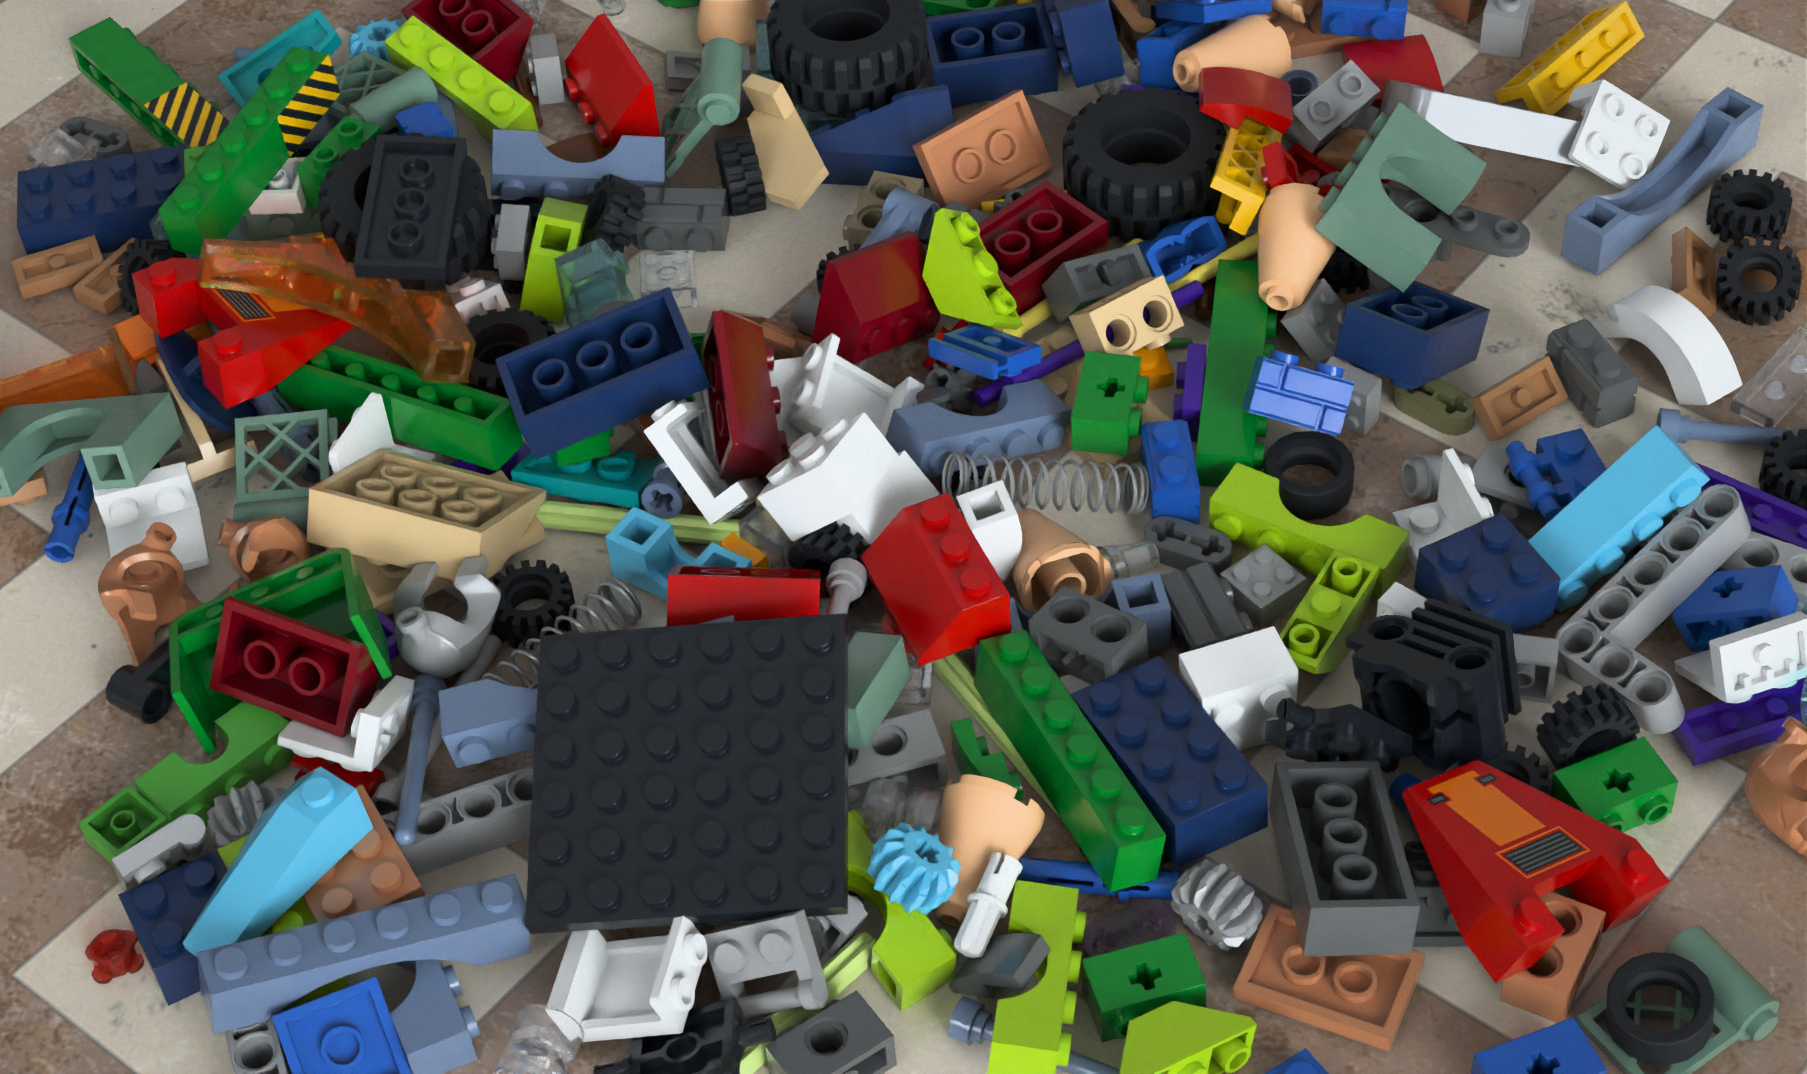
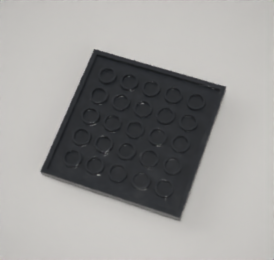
M845 613L540 636L525 927L530 934L672 925L674 918L683 915L692 921L693 924L757 920L804 909L806 917L848 914V621Z

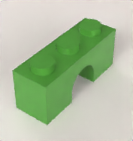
M241 701L214 721L225 750L219 758L205 764H193L185 761L174 751L134 781L136 789L140 795L166 815L170 823L185 814H195L203 820L207 828V811L215 806L214 798L230 794L231 786L236 788L245 787L251 780L259 786L290 764L296 754L292 749L277 744L279 733L290 722L282 715Z

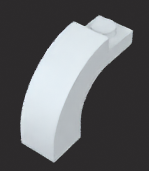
M1646 285L1625 298L1609 304L1606 307V314L1591 321L1592 325L1604 338H1632L1649 348L1663 365L1679 405H1709L1743 385L1734 360L1715 327L1697 307L1672 290L1656 285Z
M1003 480L956 496L963 518L1001 581L1004 582L1012 572L1020 555L1022 531L1011 498Z

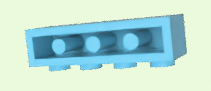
M1655 425L1528 540L1561 578L1555 609L1561 613L1566 608L1581 602L1586 597L1588 588L1604 574H1609L1618 569L1625 561L1627 553L1641 541L1648 540L1656 535L1662 528L1663 521L1679 507L1686 506L1694 501L1700 494L1701 487L1710 480L1679 443L1658 425Z

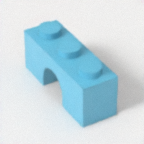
M634 506L605 537L612 575L666 601L668 573L673 565L752 567V560L713 542L709 544L697 559L692 557L678 544L671 523Z

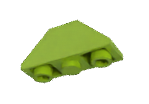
M545 197L538 214L529 252L519 312L529 310L534 313V317L542 316L549 322L562 324L587 216V205Z
M941 208L935 213L922 277L940 314L990 327L1017 330L1023 324L1016 311V301L1005 289L997 272V262L987 252L979 235L980 228L978 223L968 212Z
M1338 550L1333 551L1279 635L1298 668L1313 674L1336 671L1349 650L1346 647L1345 638L1360 628L1380 572V566Z
M1171 1001L1129 1021L1119 1074H1223L1225 1072H1236L1248 1062L1251 1056V1047L1257 1023L1249 1016Z

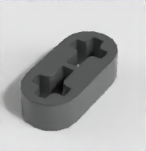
M74 117L65 121L59 127L58 133L65 152L87 161L133 152L125 131L88 117Z
M1172 516L1156 517L1145 526V553L1150 559L1158 563L1185 571L1187 567L1207 562L1212 566L1217 577L1231 566V540L1220 531Z

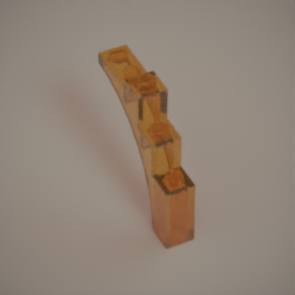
M289 235L288 243L203 238L197 281L200 287L269 296L313 308L363 329L392 347L411 364L423 382L468 383L476 342L446 291L403 289L398 279L355 278L353 263L345 262L333 238Z

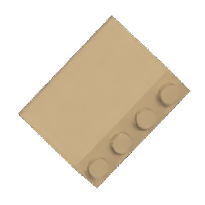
M380 448L309 488L306 541L324 546L326 551L333 548H346L351 554L366 557L367 561L371 564H393L408 568L410 573L415 564L435 562L439 567L434 576L452 580L453 584L464 558L485 556L489 564L484 573L485 578L489 579L499 572L545 501L547 490Z

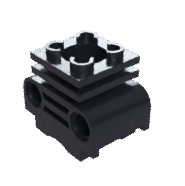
M1430 597L1424 602L1425 609L1417 607L1411 611L1412 619L1400 615L1376 617L1345 638L1346 647L1353 649L1355 652L1352 655L1354 676L1360 687L1362 710L1413 736L1412 755L1423 764L1445 772L1456 762L1465 765L1478 759L1487 763L1505 747L1504 724L1509 721L1508 713L1516 716L1522 711L1512 625Z

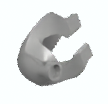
M485 556L464 558L456 574L454 586L466 598L468 606L465 614L461 615V619L457 621L435 611H425L423 603L424 593L439 567L435 562L415 564L411 573L398 586L392 604L397 646L401 657L417 671L446 679L467 669L479 656L491 630L501 598V589L485 578L484 572L489 564Z

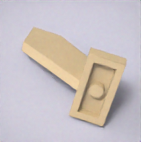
M751 73L741 86L755 109L747 120L758 156L766 194L770 201L799 211L829 175V172L783 84Z
M160 354L152 355L160 376L166 382L179 420L195 450L194 453L160 465V467L185 461L193 483L236 466L235 437L213 445L200 416L183 400L173 384ZM247 433V446L259 455L254 439Z

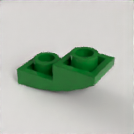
M970 718L951 721L952 753L961 774L988 777L1008 784L1017 789L1014 799L1022 801L1023 790L1017 770L1008 771L1003 753L989 754L985 736L976 737Z

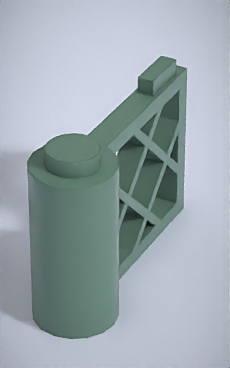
M716 38L704 45L701 55L700 73L663 117L661 137H665V177L667 178L672 177L682 165L684 159L713 125L732 123L740 113L744 57L741 46L734 40Z
M363 51L333 69L341 94L326 113L340 120L344 116H348L380 126L383 135L397 126L395 116L399 112L427 101L437 102L438 93L430 76L419 66H413L405 71ZM364 68L370 69V71L359 72V71L363 70ZM387 82L385 84L376 85L377 83ZM365 85V87L348 89L349 87ZM354 102L348 107L343 105L344 103Z
M321 409L235 418L236 504L233 510V520L235 522L246 524L257 518L283 514L296 524L307 537L309 488L313 486L299 487L291 479L308 462L320 471V482L332 476L328 455L332 443L339 439V421L337 417L330 418L328 410ZM318 424L319 436L306 449H303L290 439L301 426ZM268 430L275 438L258 455L247 446V432ZM283 444H286L300 456L281 473L267 461ZM318 451H319V460H317V459L314 457V455H315ZM248 456L253 460L249 465ZM261 467L277 478L266 491L248 492V481Z
M1695 925L1689 927L1667 946L1664 953L1676 954L1693 962L1708 977L1715 994L1713 1032L1716 1035L1708 1040L1704 1048L1686 1061L1671 1064V1068L1663 1074H1692L1737 1040L1745 1041L1752 1038L1754 1041H1759L1773 1031L1779 1022V1017L1776 1015L1780 1006L1779 1002L1702 926ZM1646 987L1638 989L1628 998L1630 1000L1635 996V1003L1627 1002L1626 1011L1628 1015L1634 1016L1633 1022L1639 1026L1640 1016L1673 1019L1674 1030L1680 1029V1020L1691 1021L1694 1016L1692 1001L1683 992L1672 987L1670 988L1676 993L1675 1006L1641 1003L1642 990ZM1607 995L1576 1017V1021L1582 1031L1623 1074H1645L1637 1065V1059L1632 1056L1630 1058L1612 1039V1036L1608 1035L1597 1024L1606 1017ZM1681 1000H1683L1689 1008L1681 1007Z

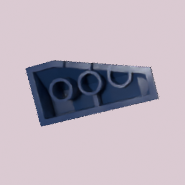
M947 84L904 91L892 96L893 102L870 112L867 107L855 112L856 118L837 127L828 124L809 132L808 134L829 172V175L821 184L867 186L874 171L924 179V188L930 187L912 145L954 123Z

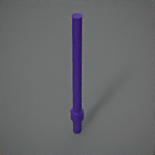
M1195 280L1171 292L1177 309L1204 296V289L1199 281ZM1145 306L1143 318L1146 324H1149L1150 312ZM1108 324L1106 337L1109 343H1112L1114 333ZM1079 339L1042 357L1041 363L1023 369L1020 375L1011 377L1000 376V379L974 391L973 398L978 407L984 408L1000 399L1003 386L1041 379L1084 357L1085 353Z

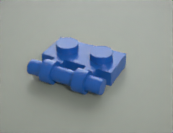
M1582 428L1537 439L1536 455L1532 451H1527L1521 441L1510 443L1505 450L1510 459V471L1517 481L1524 483L1528 490L1526 493L1528 502L1534 511L1542 514L1546 522L1552 520L1562 510L1561 507L1567 506L1607 470ZM1550 476L1554 485L1549 481H1545L1543 477Z

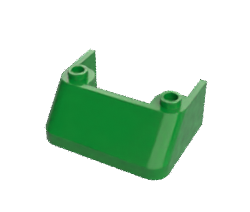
M346 548L327 550L194 607L178 616L169 627L171 695L207 755L217 752L214 721L242 701L209 689L224 602L228 596L236 597L365 644L383 680L393 676L386 635L358 566Z

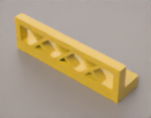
M1626 1L1592 11L1493 94L1499 104L1523 98L1529 110L1554 115L1568 103L1574 87L1594 81L1643 39L1645 35Z
M1248 116L1245 117L1238 130L1229 126L1210 184L1211 188L1237 200L1229 229L1244 236L1263 203L1267 192V187L1261 175V167L1265 166L1262 147L1276 141L1280 143L1283 135Z

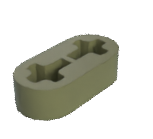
M1439 378L1413 390L1397 386L1394 388V404L1398 410L1441 433L1458 436L1470 431L1474 425L1475 410L1469 400L1473 397Z

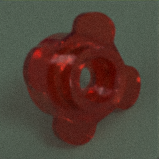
M119 929L106 930L98 934L87 946L85 954L89 960L93 961L94 970L92 971V977L95 982L107 984L113 978L121 977L127 973L134 974L143 967L144 959L135 949L138 939L134 932Z

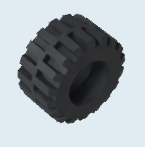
M506 308L505 311H497V309L488 310L487 314L482 316L477 314L469 318L470 322L468 324L461 323L455 329L456 334L450 335L447 340L448 348L445 349V360L450 381L508 399L495 359L552 336L556 332L552 325L548 326V322L544 317H534V313L529 310L517 312L516 308Z

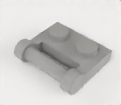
M195 814L180 816L112 859L114 870L124 890L127 891L163 875L182 861L189 863L207 855L208 843L205 838L206 827L203 820Z
M804 909L713 929L703 935L707 943L708 955L721 995V1001L736 997L743 1012L742 1024H747L750 1017L802 1006L809 1011L824 1008L828 1004V987ZM796 970L799 978L798 985L747 996L743 981Z

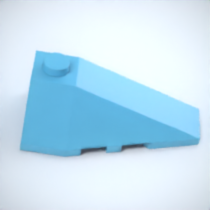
M320 766L301 776L277 798L258 819L183 941L185 949L197 957V952L260 937L373 829V825L356 788Z

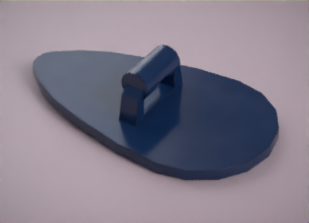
M182 330L163 339L154 332L155 344L173 384L183 400L196 414L213 426L235 434V418L257 416L253 405L248 400L226 409L204 386L197 341L186 331Z

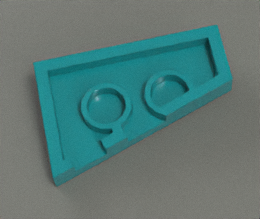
M317 9L217 77L241 109L291 47L327 53L330 57L343 42L321 11Z
M531 451L511 470V477L513 482L547 490L546 495L554 494L572 497L577 502L595 501L613 504L618 508L632 509L634 506L639 509L643 505L641 498L643 490L647 484L653 481V472L656 465L664 459L661 455L660 459H636V451H618L617 456L592 459L557 467L549 455L536 460Z

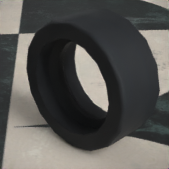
M1304 431L1294 432L1281 437L1269 447L1264 459L1263 473L1279 479L1280 499L1291 514L1302 520H1314L1336 514L1348 504L1353 491L1355 466L1352 453L1343 442L1329 434ZM1311 464L1327 469L1336 478L1321 486L1307 487L1292 483L1285 479L1282 473L1296 465Z
M1659 952L1635 956L1617 968L1608 983L1606 1023L1612 1039L1626 1054L1644 1063L1670 1065L1686 1061L1704 1048L1713 1032L1715 994L1708 977L1693 962L1676 954ZM1651 985L1670 986L1683 992L1692 1001L1694 1016L1691 1022L1682 1029L1667 1033L1649 1031L1636 1025L1629 1018L1626 1011L1627 1000L1631 994L1643 987Z

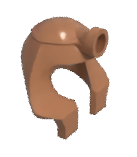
M283 514L257 518L246 524L227 518L222 520L217 545L229 548V558L233 568L248 584L313 557L311 544L306 541L307 537L304 532ZM237 581L231 585L229 592L242 586Z
M162 522L151 524L146 531V537L141 543L132 545L114 555L102 570L98 580V592L102 604L110 616L117 621L127 642V647L130 650L135 667L141 664L155 650L153 648L156 637L154 634L157 629L170 626L184 612L204 604V602H200L185 584L183 566L170 551L177 539L176 533L169 525Z
M1789 716L1782 724L1785 730L1772 745L1760 751L1752 760L1745 777L1744 793L1747 795L1748 803L1755 817L1793 850H1796L1799 855H1803L1807 860V726L1796 718Z

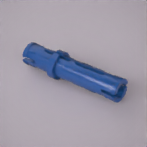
M79 451V457L69 480L63 501L55 507L52 514L53 528L44 547L46 556L56 562L65 563L73 559L80 534L87 531L91 520L88 512L94 498L93 483L81 451Z
M1023 855L1020 861L1023 869L1019 874V880L1077 888L1079 893L1116 896L1118 897V902L1129 903L1130 898L1172 901L1171 891L1177 885L1176 881L1180 878V869L1159 868L1157 880L1111 893L1090 862L1035 858Z

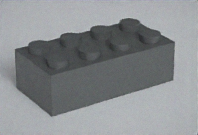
M1379 761L1275 763L1269 813L1303 956L1411 954L1420 904Z

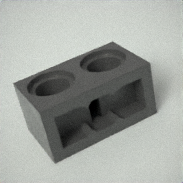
M1133 244L1063 262L1041 286L1058 324L1061 325L1071 322L1069 319L1070 315L1140 279L1152 277L1138 244Z
M1064 585L1028 621L1030 637L1050 666L1091 685L1144 663L1149 659L1146 622L1132 614L1124 613L1097 601L1092 596L1084 595Z

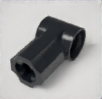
M169 637L137 667L128 664L117 669L106 687V699L110 704L146 724H154L161 720L172 704Z

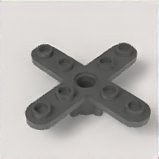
M1457 142L1465 149L1474 154L1473 150L1470 149L1468 146L1464 145L1461 142ZM1333 172L1323 176L1318 181L1317 187L1319 184L1336 185L1334 181L1340 172ZM1382 183L1386 194L1400 210L1442 239L1428 263L1435 260L1448 261L1451 255L1452 243L1506 258L1517 257L1528 249L1530 232L1523 223L1462 205H1458L1449 216L1411 188L1408 191ZM1368 268L1367 275L1373 285L1381 289L1393 286Z

